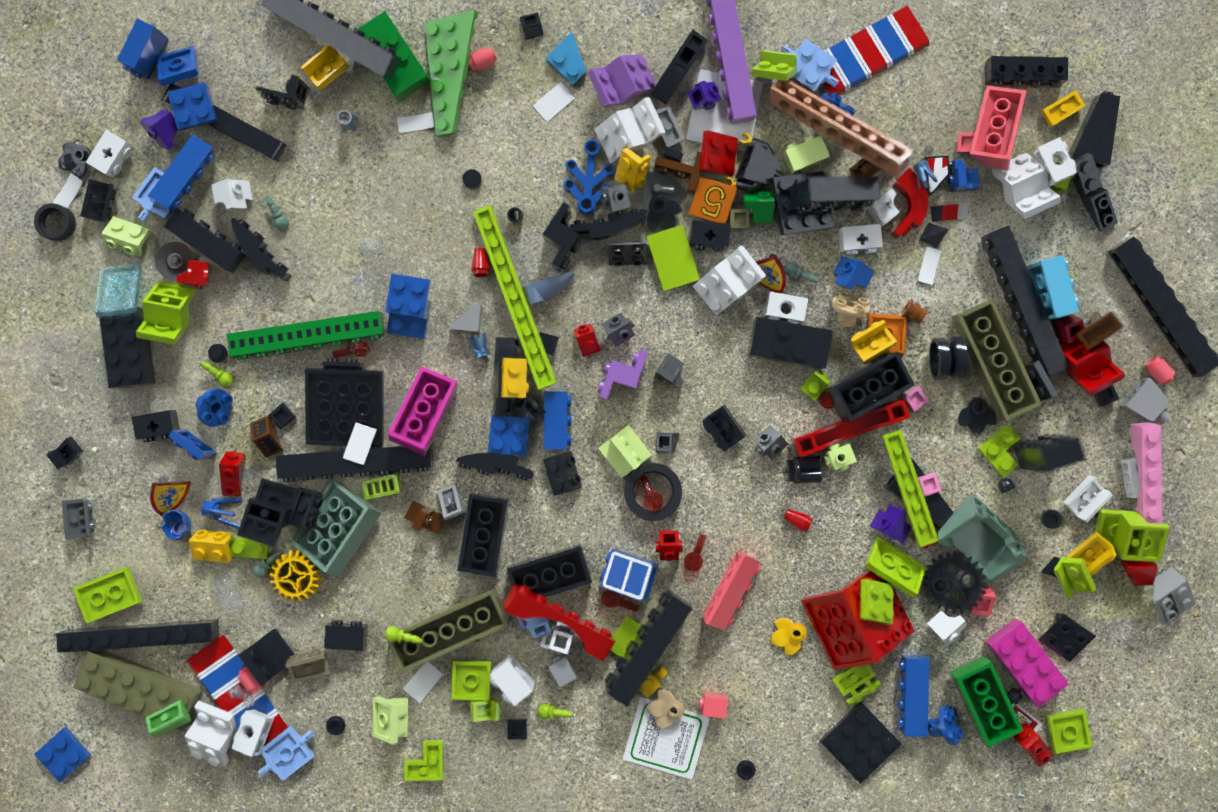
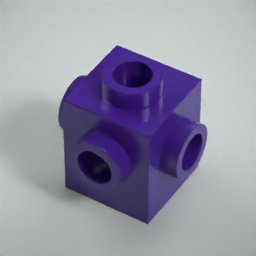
M701 81L687 92L694 110L705 109V111L713 109L716 106L715 103L721 100L719 89L715 82L706 83V81Z

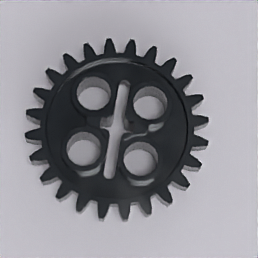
M947 551L945 558L939 554V561L933 558L932 563L934 565H927L930 572L925 571L924 575L928 576V578L922 580V582L928 583L923 590H929L930 593L926 597H933L931 604L939 603L937 609L944 606L945 613L952 609L954 615L957 609H959L961 614L964 613V608L970 612L972 610L971 604L978 607L976 600L983 601L980 594H986L987 591L982 589V587L988 585V583L982 582L987 575L980 574L984 568L976 567L979 561L972 563L973 556L966 559L964 552L960 557L957 551H954L953 556ZM948 564H953L956 567L957 571L955 574L947 572L946 567ZM961 568H964L965 571L957 582L960 586L956 585L949 596L945 597V593L952 584L950 579L954 580ZM965 575L972 576L974 583L967 585L963 581V577ZM938 580L945 582V590L937 588L936 582ZM955 591L961 592L963 600H955L953 593Z

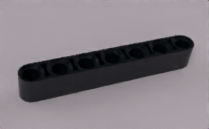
M169 84L162 100L170 104L167 92L181 89V87ZM213 105L217 121L207 125L279 162L287 147L285 143Z

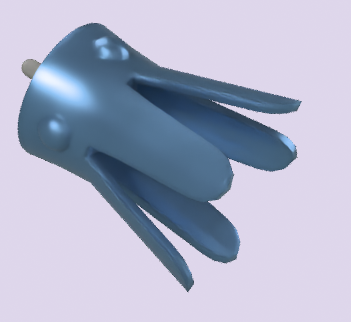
M348 110L339 111L337 121L341 124L342 130L346 132V126H349L353 131L357 130L353 120L358 121L359 118L352 115Z
M917 160L918 163L913 166V169L917 174L918 188H920V176L924 187L927 189L929 185L925 173L934 182H938V180L930 170L926 160Z
M486 333L481 334L482 345L476 335L471 337V341L466 338L473 348L476 359L483 357L484 362H486L484 356L490 354V350L487 348Z

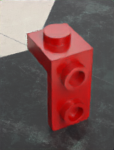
M226 451L221 459L219 471L223 496L241 497L240 469L246 460L245 453Z
M1025 722L1021 726L1023 731L1014 735L1013 738L1027 751L1035 764L1041 767L1049 762L1053 754L1042 738Z

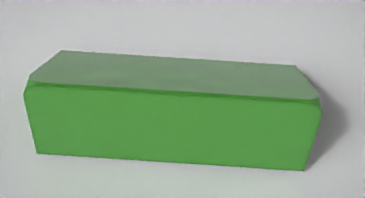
M182 700L146 717L149 735L155 738H159L191 721Z

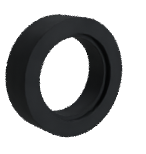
M646 463L640 465L629 474L624 486V496L629 509L637 517L647 521H659L672 515L678 508L682 498V486L678 476L669 467L660 463ZM648 473L661 474L671 484V498L663 508L658 510L644 509L637 503L634 497L636 482Z

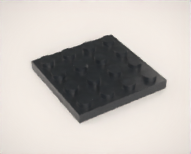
M305 368L306 445L347 446L355 424L359 423L377 429L370 447H383L384 370Z

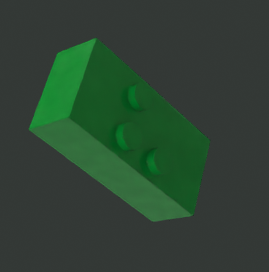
M386 11L358 28L366 33L365 37L370 38L371 36L381 41L380 45L382 47L389 46L397 51L396 55L402 58L393 79L383 77L398 102L431 82Z
M982 656L949 672L980 740L987 747H991L1023 731L993 663L989 659Z

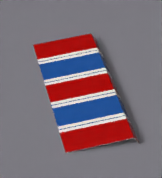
M908 5L825 50L826 53L837 59L830 75L839 80L835 88L826 81L823 83L828 94L832 95L834 92L840 95L842 92H846L859 83L872 78L875 74H879L901 60H905L908 56L914 55L917 51L930 46L928 37Z
M222 635L219 639L186 660L218 708L233 714L238 730L241 724V716L247 710H257L274 717L264 746L288 728L262 689L252 694L238 680L237 677L240 676L238 672L246 665L225 635ZM250 728V735L253 736V730Z

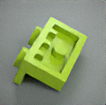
M763 50L760 52L759 64L752 68V76L788 81L797 74V55Z
M1061 557L1054 568V573L1066 598H1071L1075 591L1094 593L1096 586L1084 560Z

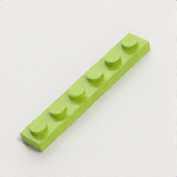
M902 430L882 435L881 437L918 546L922 547L939 541Z

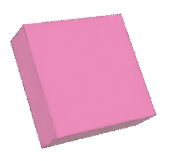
M919 386L901 396L912 412H915L929 402Z
M935 472L918 477L924 497L942 491Z

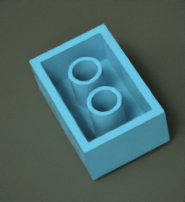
M1064 255L1027 266L1049 319L1079 312V300L1074 295V282L1069 277V264Z

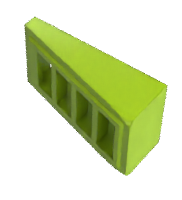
M399 473L361 481L365 500L403 492ZM389 479H392L394 490H391ZM383 480H385V484H386V488H387V491H386V492H384V489H383V485H382V481H383ZM375 482H378L380 493L376 491ZM370 483L373 492L372 495H369L367 484Z

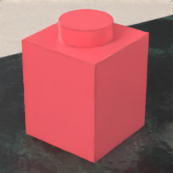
M704 692L703 698L699 699L698 709L701 710L703 716L726 719L728 698L726 695Z

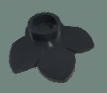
M67 142L62 145L65 154L59 158L58 166L62 170H71L72 174L81 179L87 173L88 163L86 161L92 151L86 146H78L75 142Z
M661 196L653 197L649 202L650 212L646 217L648 228L654 232L659 226L666 230L675 227L676 219L674 215L682 212L681 206L674 200L666 201ZM657 202L662 206L659 210L655 208V203Z
M979 397L971 399L968 407L962 409L958 415V425H968L970 431L976 436L983 432L986 424L996 425L995 412L988 408L987 402ZM977 403L980 405V409L978 411L974 408L975 404Z

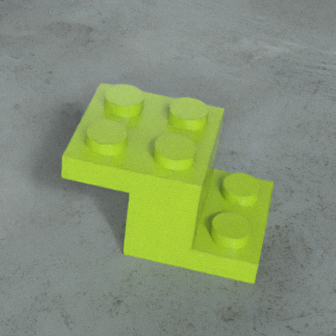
M157 281L142 301L144 321L136 331L137 338L175 345L190 324L189 303L196 295V289H192L189 286Z
M1100 509L1094 533H1099L1114 545L1115 551L1122 560L1161 562L1170 527L1167 524L1147 523L1138 511Z

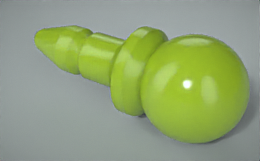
M200 362L204 370L215 376L213 380H218L219 385L222 387L232 385L233 376L230 373L223 372V369L218 371L209 363Z
M391 626L385 631V638L389 642L398 641V643H401V640L412 643L423 642L421 638L407 633L404 634L403 629L399 630L395 626Z
M548 704L540 705L537 710L538 716L541 719L567 718L573 715L567 710L556 709V706Z

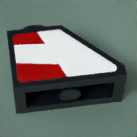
M948 155L925 157L921 160L928 162L930 170L938 180V182H934L925 173L929 185L926 189L928 197L939 188L952 171V163L949 161Z

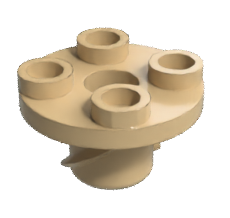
M840 292L838 296L832 299L831 305L839 312L837 321L842 326L852 327L855 325L857 317H865L870 312L869 300L866 298H856L847 292Z

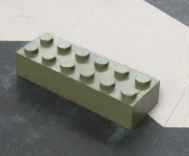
M993 299L982 302L951 317L960 337H963L965 340L968 355L999 421L1010 420L1042 405Z
M495 587L399 629H403L404 634L407 633L423 640L422 643H412L401 640V643H398V641L389 642L388 640L387 642L401 673L500 630L508 626L510 621Z
M106 650L87 652L73 686L75 689L144 717L182 700L192 719L195 711L194 707L203 692L198 687ZM190 722L177 728V730L182 731L189 726Z

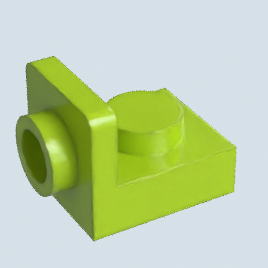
M821 370L819 372L813 371L799 390L813 401H816L826 386L830 385L829 376Z

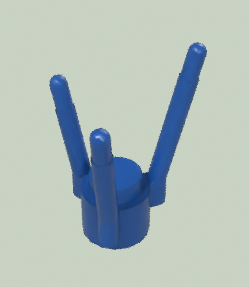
M212 498L211 501H204L201 514L209 516V519L239 529V524L218 517L220 514L235 516L233 512L221 510L222 507L219 503L241 502L242 498Z

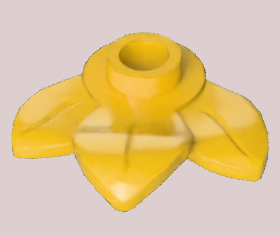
M788 618L775 620L778 630L772 634L770 642L775 646L784 647L786 655L795 654L801 648V641L807 636L806 627L801 623H793ZM798 630L801 634L797 636L794 634V631Z

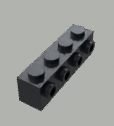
M991 56L985 61V84H992L994 87L1030 85L1031 88H1038L1042 85H1049V88H1058L1068 81V57Z
M177 208L164 228L225 270L234 273L246 256L241 251V246L234 241L232 243L226 241L227 236L218 230L216 232L210 230L211 225L202 219L200 222L194 219L195 214L186 208L184 211Z

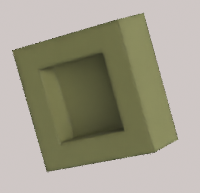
M730 209V229L749 230L750 210Z

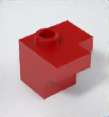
M188 260L186 272L177 275V284L191 285L192 289L203 290V286L208 287L209 262Z
M1120 560L1134 586L1154 584L1158 570L1155 562Z

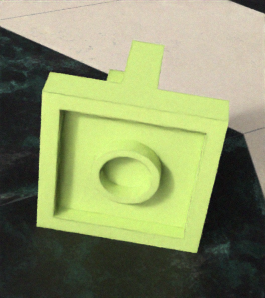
M629 425L598 448L621 478L633 469L635 470L651 456V453Z
M380 696L373 697L372 736L389 744L398 743V738L407 737L408 698L385 699Z

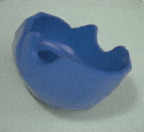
M169 510L162 516L164 524L161 526V529L167 538L174 541L182 540L190 532V518L182 511Z

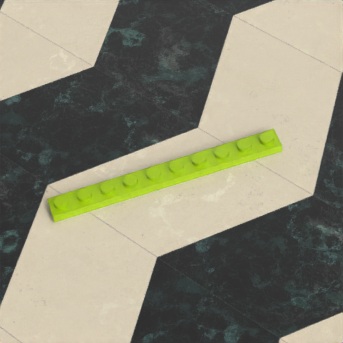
M488 205L473 212L537 388L542 390L558 384L493 207Z

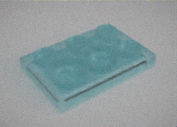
M140 264L100 269L94 309L97 317L137 312L142 271Z

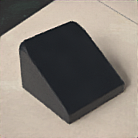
M538 12L520 17L526 40L544 35Z

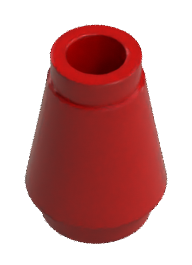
M475 248L471 272H473L474 277H486L490 267L485 248Z
M790 509L787 510L783 518L800 532L804 531L806 533L813 522L810 515Z

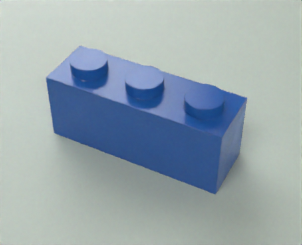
M544 391V410L546 411L544 414V449H568V445L572 443V435L568 434V426L572 425V415H568V407L572 406V396L568 395L567 391Z

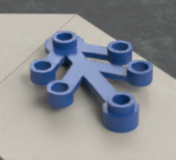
M588 140L584 145V150L587 154L586 177L577 167V163L574 160L566 162V170L572 172L584 186V195L575 187V182L572 179L565 180L564 188L570 191L578 200L577 207L583 215L592 214L596 209V202L601 199V189L592 196V188L605 177L611 176L615 172L614 165L607 163L604 169L593 177L595 155L600 150L599 143L596 140ZM590 146H594L596 150L594 152H590L588 148ZM573 163L575 167L569 169L568 164ZM609 166L613 168V171L610 173L606 172V168ZM572 182L573 187L567 188L566 184ZM584 203H589L591 205L590 208L585 209L583 207Z

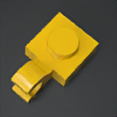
M662 665L653 674L650 672L639 689L646 698L661 686L658 680L668 674L667 669Z

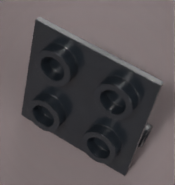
M647 242L608 244L609 266L632 264L639 266L647 264Z
M1057 613L1054 617L1056 622L1038 640L1068 661H1071L1096 635L1067 615Z

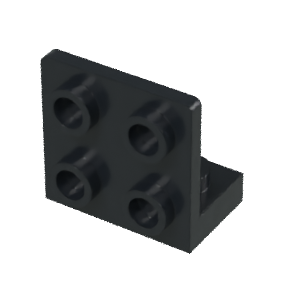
M291 74L290 80L286 82L285 89L287 93L256 86V91L269 104L278 105V103L285 104V107L296 110L297 108H304L309 87L299 76Z
M274 628L238 656L262 686L285 669V664L289 657L296 654L278 630Z

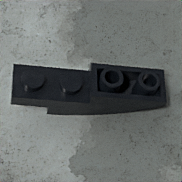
M692 29L650 94L666 105L708 40Z
M1087 153L1074 160L1077 166V173L1073 177V181L1084 207L1098 230L1102 232L1117 224L1118 221L1108 189L1102 186L1093 155Z
M631 209L630 212L623 213V210H618L608 214V222H604V219H594L593 223H585V220H576L574 224H570V229L577 234L590 233V241L602 240L632 229L646 219V211Z
M234 217L231 219L236 239L249 260L262 273L268 275L272 270L281 279L287 281L292 276L287 272L289 268L282 262L276 263L273 260L275 256L265 249L268 246L263 241L265 238L257 231L253 233L248 229L250 225L242 218L240 220Z
M496 337L493 414L495 416H514V401L517 398L501 397L502 358L517 359L516 339L512 337Z
M475 453L456 459V462L460 463V467L468 470L471 467L476 468L478 473L489 476V473L493 474L496 467L499 468L498 472L507 475L512 472L517 474L516 478L525 481L528 478L532 479L535 473L534 470L517 465L519 457L508 454Z

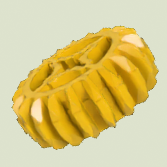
M297 550L295 554L293 551H289L288 555L285 553L281 555L282 559L277 558L275 560L277 565H272L271 567L275 572L270 573V576L274 577L270 584H276L273 591L279 589V597L285 594L284 600L287 601L291 597V601L294 603L297 601V598L302 602L304 597L309 599L311 594L317 593L315 588L321 586L317 581L323 579L318 573L322 572L320 568L316 569V565L305 554L301 556L300 550ZM289 562V573L283 576V569ZM297 562L304 564L308 570L301 569ZM295 573H296V574H299V575L304 574L303 576L299 577L297 580L294 579V577L289 578V577L293 576ZM310 576L309 585L303 590L304 578ZM285 582L292 584L293 589L296 591L288 588Z

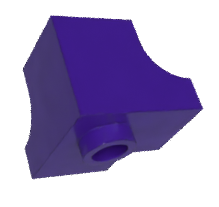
M161 110L155 115L145 117L139 121L149 137L155 139L159 147L170 149L174 146L173 136L178 129L171 112Z
M889 504L885 512L878 510L870 527L901 543L905 542L912 528L906 522L907 512Z

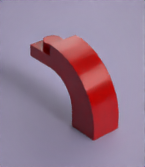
M909 167L892 185L904 196L907 202V212L904 219L891 233L896 239L901 235L905 237L912 228H918L923 222L928 209L927 190L920 177V188H918L917 174Z

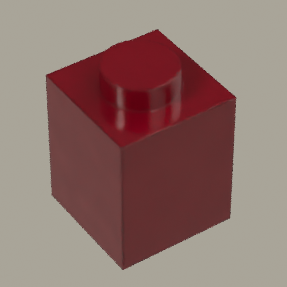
M1069 314L1053 320L1057 338L1068 344L1079 340L1076 334L1084 328L1083 319Z

